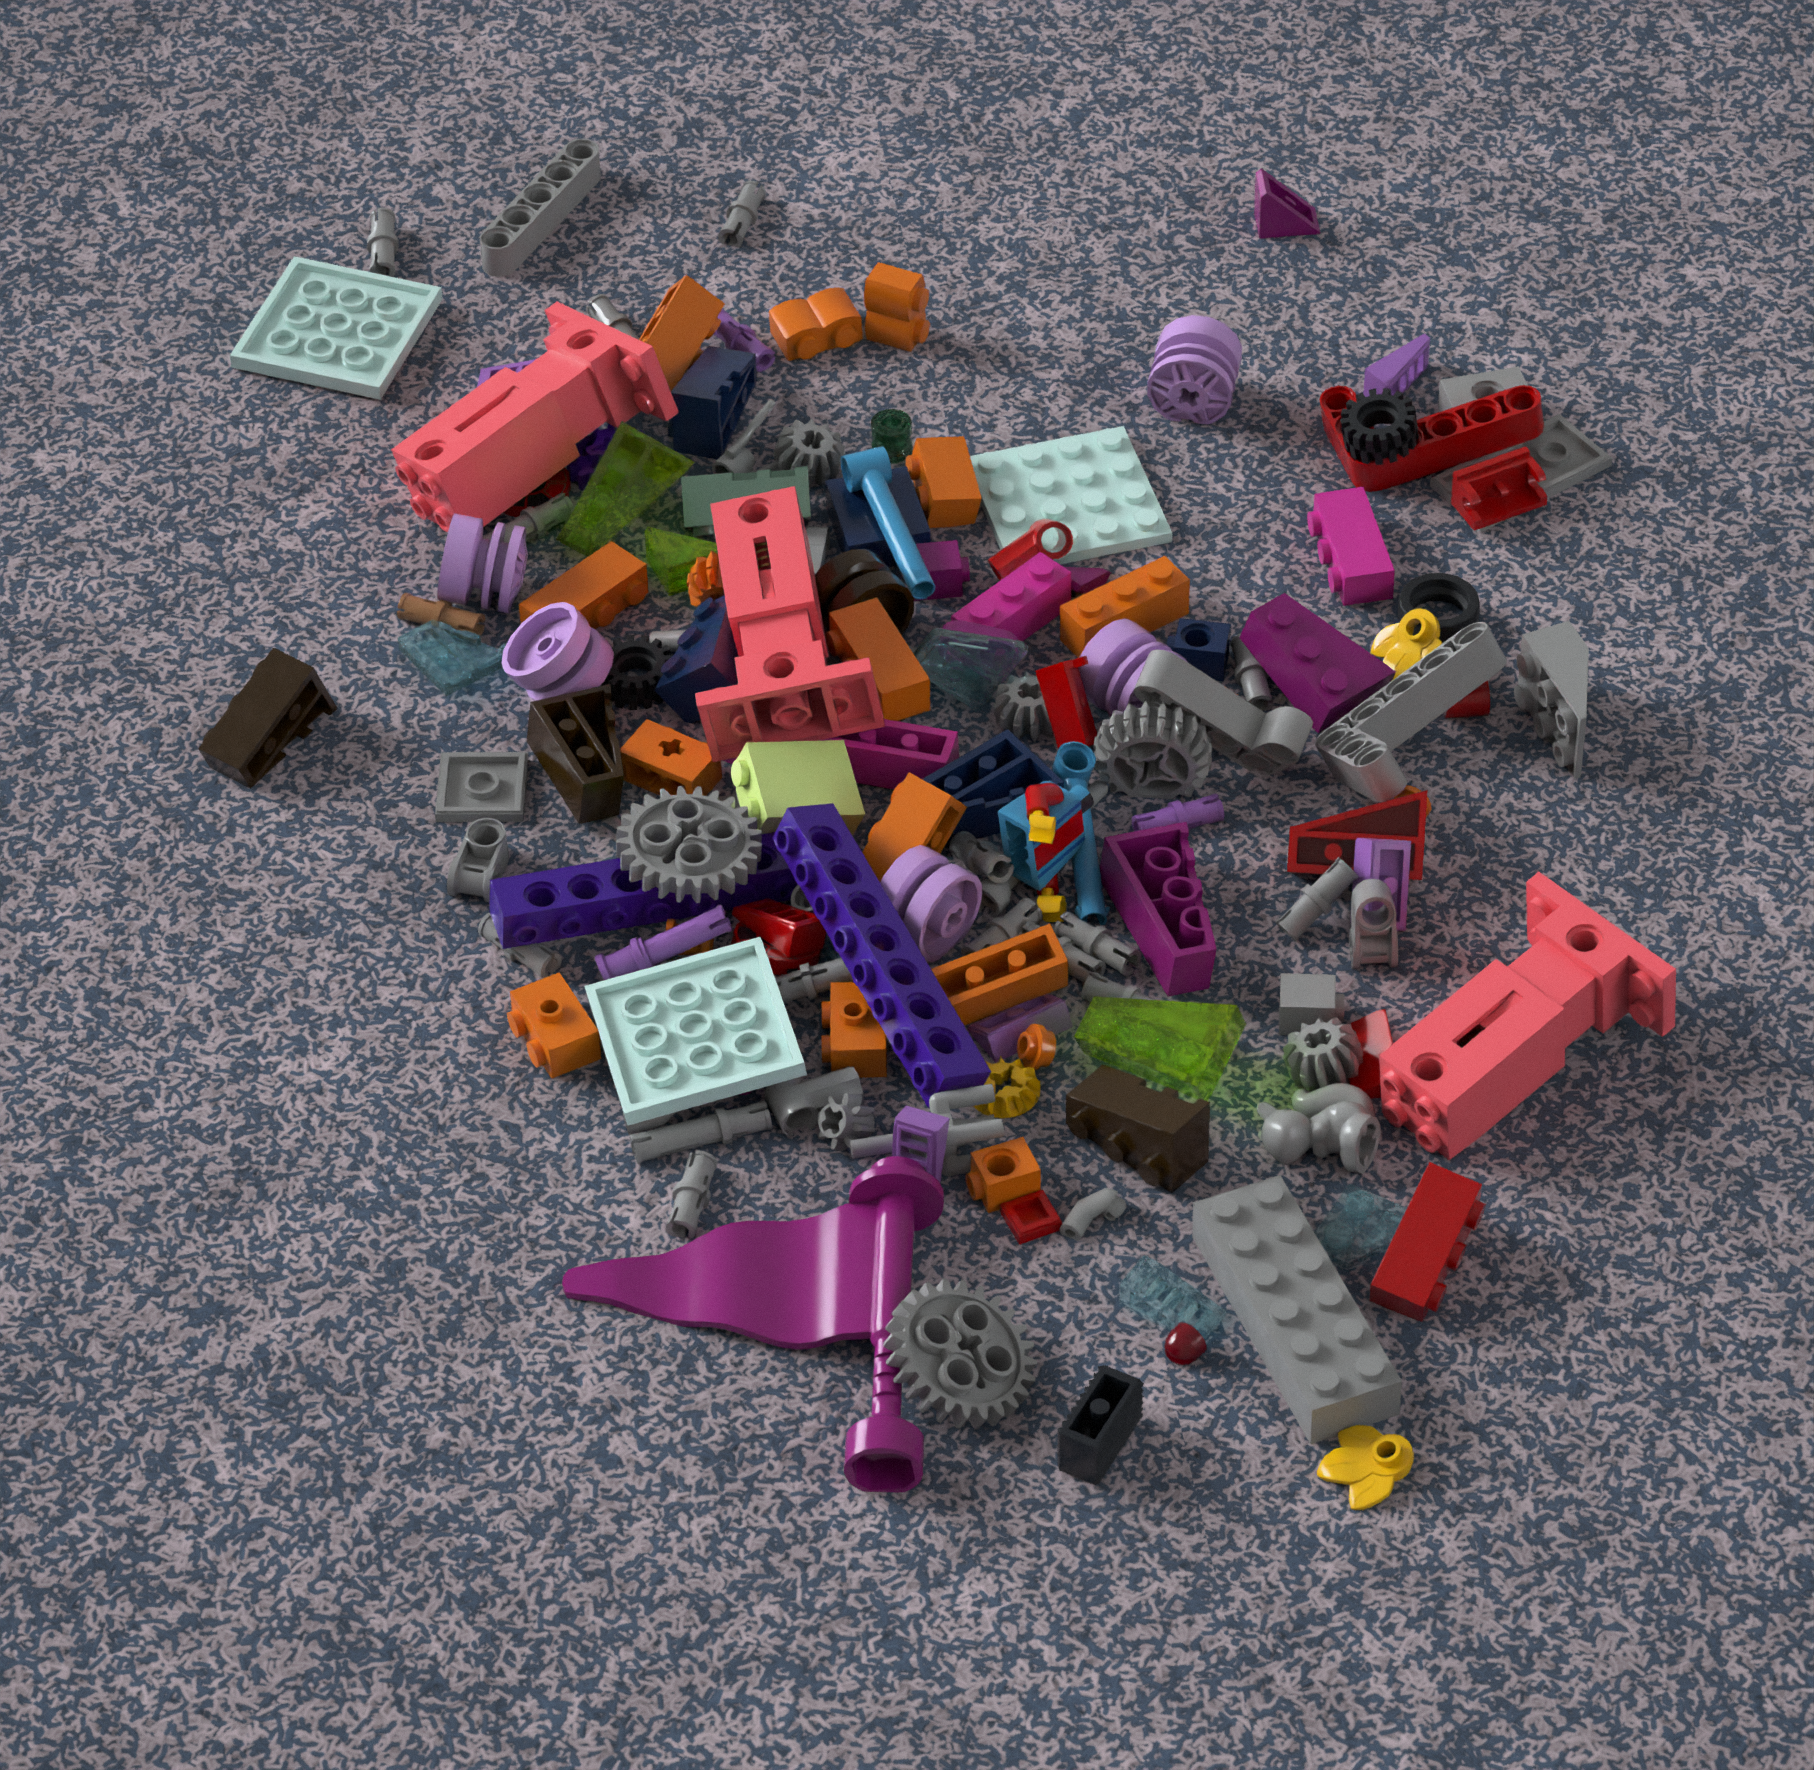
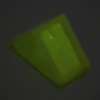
M649 526L644 531L646 560L669 596L688 590L687 576L690 573V567H693L697 557L708 558L711 551L718 554L717 544L714 542Z

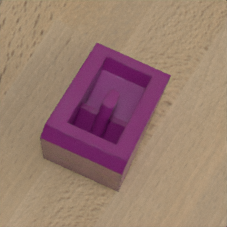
M1262 168L1255 173L1254 215L1259 239L1321 233L1315 207Z

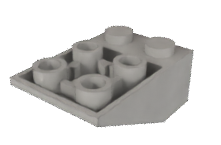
M1566 621L1522 634L1521 652L1517 655L1518 685L1514 687V696L1518 707L1521 710H1528L1533 717L1534 727L1538 736L1541 739L1547 737L1553 746V754L1557 764L1560 767L1566 766L1576 779L1581 777L1584 750L1589 648L1571 622Z

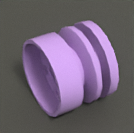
M1191 315L1181 317L1166 325L1158 338L1154 362L1151 366V373L1147 383V396L1153 408L1163 417L1172 421L1188 419L1194 423L1211 424L1225 416L1232 403L1235 380L1238 377L1242 360V345L1236 333L1226 324L1206 316Z
M454 513L448 530L441 563L437 599L466 605L473 588L481 589V608L489 610L494 592H499L498 612L510 614L512 604L518 592L521 591L528 557L525 540L526 527L515 525L510 542L505 543V523L498 522L489 540L483 538V519Z
M1125 618L1113 621L1099 630L1080 655V657L1087 656L1089 664L1078 667L1087 700L1097 708L1107 711L1111 717L1114 710L1124 712L1128 703L1136 708L1143 706L1144 703L1135 696L1134 688L1151 651L1165 650L1185 661L1186 659L1180 654L1173 652L1166 644L1156 641L1154 635L1136 622Z

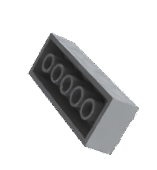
M1281 1175L1193 1202L1192 1237L1309 1443L1313 1444L1337 1436L1339 1431L1351 1426L1370 1425L1399 1415L1402 1380Z

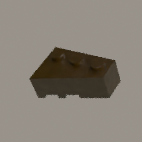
M273 647L267 657L257 664L252 677L241 692L231 699L228 709L215 727L205 734L198 750L211 769L251 789L287 756L282 750L297 736L305 739L313 732L308 726L323 712L331 715L338 708L314 667Z
M610 684L530 702L527 743L579 824L616 816L620 813L624 773L619 740L616 738L615 713L612 711Z
M1102 1064L1066 1095V1124L1076 1137L1080 1139L1089 1138L1101 1146L1105 1154L1114 1162L1120 1163L1123 1161L1136 1169L1147 1184L1151 1186L1160 1185L1170 1193H1173L1208 1162L1210 1102L1200 1098L1194 1103L1178 1098L1177 1090L1166 1087L1161 1092L1145 1087L1147 1085L1145 1079Z

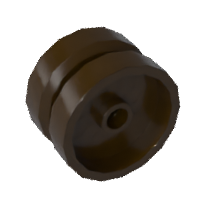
M866 549L849 550L833 557L815 574L825 634L827 631H830L829 612L873 598H878L901 635L908 628L914 613V597L905 584L896 575L891 573L888 566L877 554Z

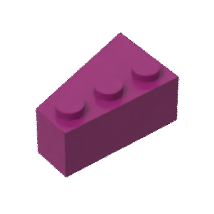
M1286 593L1251 611L1239 637L1292 705L1311 717L1313 721L1312 728L1317 733L1333 725L1391 682L1396 673L1394 669Z

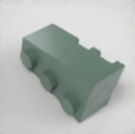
M808 466L795 467V470L772 471L768 469L749 473H720L681 477L684 529L693 528V536L715 535L711 503L793 486L796 488L803 520L810 521L811 518Z

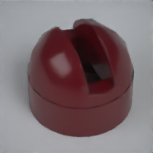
M1180 1322L1169 1332L1164 1348L1165 1354L1171 1362L1177 1365H1189L1195 1362L1207 1350V1344L1203 1336L1193 1326Z

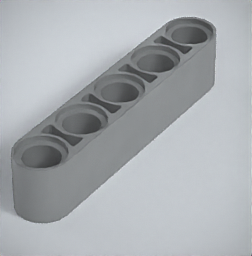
M582 138L567 143L481 233L482 269L485 273L495 277H503L513 273L596 186L601 179L599 146L596 142Z

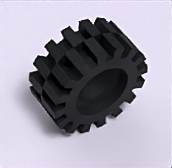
M1383 388L1382 394H1377L1376 389H1370V396L1367 397L1362 392L1357 394L1356 402L1350 399L1346 403V409L1341 411L1340 420L1346 451H1350L1351 457L1355 460L1361 456L1362 463L1369 464L1371 458L1375 459L1376 465H1383L1384 458H1389L1390 463L1396 462L1397 454H1400L1403 458L1409 454L1408 448L1414 449L1417 445L1416 439L1419 437L1415 406L1412 405V400L1409 397L1404 399L1403 393L1400 391H1396L1392 396L1391 389ZM1377 424H1390V426L1382 429H1369V427Z
M627 635V642L624 643L620 638L613 640L612 649L614 656L612 667L605 681L600 685L610 684L611 702L615 700L616 707L622 709L625 703H628L630 710H637V704L642 703L645 709L651 708L652 700H655L658 704L662 703L664 700L654 689L663 675L661 673L662 666L673 656L670 648L667 645L662 647V641L657 638L652 643H649V636L641 635L640 641H635L634 635ZM634 668L650 671L641 676L621 674L626 670Z

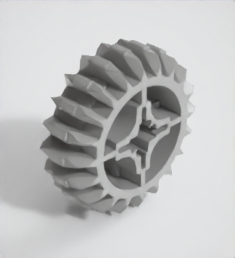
M1145 701L1141 708H1136L1128 703L1124 712L1114 710L1110 719L1103 720L1097 737L1094 740L1095 769L1098 770L1100 781L1109 784L1110 792L1123 791L1128 797L1174 799L1179 794L1191 797L1195 788L1202 787L1206 776H1208V771L1211 769L1212 744L1211 738L1207 737L1205 725L1198 724L1195 715L1183 716L1181 706L1174 710L1167 709L1164 701L1159 707H1151Z

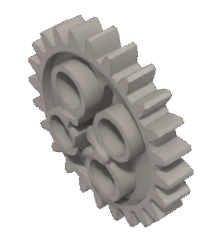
M678 786L677 795L671 796L663 788L660 789V799L656 800L646 794L644 795V806L632 803L630 814H622L621 826H617L616 858H620L621 871L629 870L630 882L643 879L642 891L646 892L654 887L659 888L658 898L662 899L669 892L675 893L676 901L681 902L685 894H691L694 901L700 903L701 894L708 893L711 898L718 900L719 889L722 888L724 891L733 894L735 892V882L746 885L748 883V874H756L757 862L761 861L762 830H757L756 817L748 818L747 806L735 809L734 797L720 801L718 790L713 791L709 796H703L700 786L696 787L693 794H686L685 789L682 786Z
M945 1278L936 1287L928 1281L919 1291L913 1289L892 1312L894 1317L885 1327L890 1336L883 1343V1347L894 1352L886 1360V1365L900 1368L901 1371L895 1376L893 1381L894 1383H908L910 1388L904 1396L906 1399L916 1396L922 1399L920 1412L924 1413L932 1406L937 1409V1422L941 1423L949 1414L953 1416L956 1428L960 1429L969 1419L971 1425L976 1430L985 1421L991 1426H995L1003 1416H1011L1019 1407L1018 1404H1022L1030 1393L1026 1389H1029L1036 1379L1030 1372L1037 1365V1360L1026 1355L1035 1345L1034 1342L1020 1339L1027 1326L1012 1324L1010 1320L1016 1312L1014 1309L1004 1312L998 1309L1001 1300L1000 1296L997 1295L990 1301L984 1299L983 1286L980 1285L972 1294L968 1292L965 1280H961L952 1289L950 1283Z

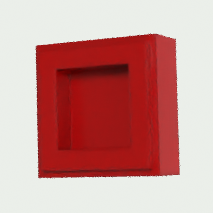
M1043 1189L1000 1204V1213L1019 1245L1060 1231L1062 1220Z

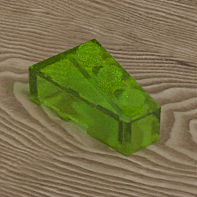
M622 421L611 436L556 540L584 556H590L621 535L681 480V477L688 473L695 462Z
M1094 996L1074 1038L1086 1055L1165 1087L1177 1090L1197 1100L1200 1098L1208 1101L1246 1026V1022L1237 1005Z

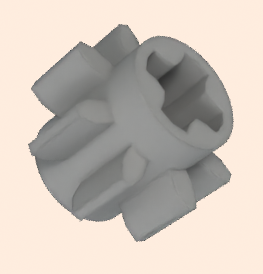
M845 1093L843 1097L830 1095L828 1097L829 1104L821 1112H818V1125L821 1131L819 1137L833 1138L831 1142V1149L844 1151L850 1148V1140L868 1138L872 1132H875V1122L872 1114L874 1108L860 1106L862 1095Z

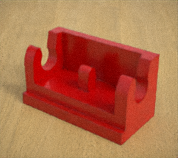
M1525 446L1454 471L1451 504L1475 531L1547 505L1548 496L1537 483L1547 478L1543 469L1530 455V450Z
M1087 656L1063 661L1035 671L1058 749L1062 744L1071 741L1091 746L1094 745L1095 737H1097V730L1078 667L1089 664Z

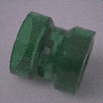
M886 409L879 411L871 419V435L874 438L871 442L872 449L883 446L887 451L890 464L904 462L907 456L912 454V440L910 439L912 434L911 418L902 410Z

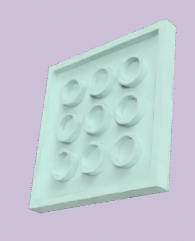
M294 256L231 352V368L381 400L443 300L442 289L438 286Z
M1124 426L970 456L982 497L981 505L1000 550L1029 531L1031 525L1040 519H1052L1061 522L1072 533L1073 545L1071 550L1064 557L1054 559L1058 564L1172 542L1170 526ZM1055 528L1047 529L1041 537L1043 548L1050 550L1057 545V530Z
M761 937L585 986L589 1005L599 1031V1037L627 1126L807 1075L805 1063Z

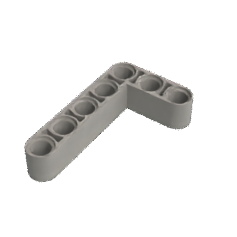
M1476 622L1461 629L1324 730L1316 738L1315 746L1337 782L1376 802L1389 800L1404 790L1408 780L1391 751L1497 674L1507 663V659L1485 622Z

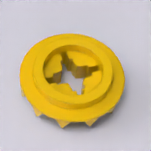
M1002 1056L994 1064L985 1061L991 1073L984 1085L993 1084L995 1102L973 1106L976 1110L985 1115L993 1114L995 1118H1012L1028 1112L1035 1106L1040 1097V1081L1036 1077L1034 1067L1025 1068L1020 1058L1012 1063H1006ZM1011 1078V1086L1003 1087L996 1094V1084L1001 1085L1004 1081H1008Z

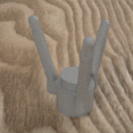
M771 399L765 404L736 442L713 463L712 470L714 474L757 472V470H753L755 458L745 446L775 406L774 400ZM774 461L758 470L770 469L777 471L778 463Z

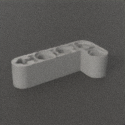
M1153 650L1148 654L1134 688L1135 696L1143 703L1147 701L1151 707H1159L1164 701L1167 709L1174 710L1181 706L1183 716L1195 715L1196 722L1200 725H1205L1207 737L1211 738L1212 748L1248 770L1252 768L1264 770L1266 775H1273L1299 761L1313 726L1311 717L1297 708L1282 706L1268 713L1263 712L1185 660L1165 650Z

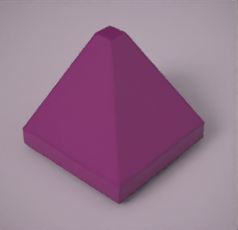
M1065 567L1071 571V589L1081 594H1086L1106 584L1111 574L1109 570L1104 568Z

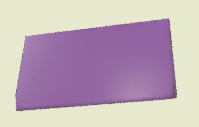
M1357 838L1355 841L1353 871L1359 878L1353 881L1352 891L1357 884L1371 878L1386 883L1391 890L1397 914L1396 929L1397 931H1405L1411 841ZM1373 901L1368 903L1364 909L1366 911H1376L1384 903Z
M1045 994L995 1013L970 1025L967 1030L996 1063L1000 1056L1005 1059L1017 1053L1018 1038L1031 1024H1041L1046 1030L1052 1031L1055 1035L1073 1027L1065 1000L1051 994Z

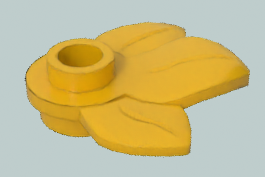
M1413 609L1403 616L1400 623L1388 625L1377 634L1370 653L1376 657L1384 658L1383 662L1396 671L1392 679L1394 680L1443 643L1439 639V621L1433 613L1426 609ZM1421 623L1420 632L1413 635L1414 628Z
M1367 1425L1351 1426L1338 1432V1440L1341 1447L1325 1455L1318 1467L1317 1476L1324 1481L1350 1485L1349 1504L1351 1509L1364 1510L1390 1496L1394 1481L1403 1479L1410 1472L1414 1461V1451L1410 1442L1401 1435H1382L1377 1429ZM1394 1453L1392 1456L1388 1458H1382L1387 1454Z

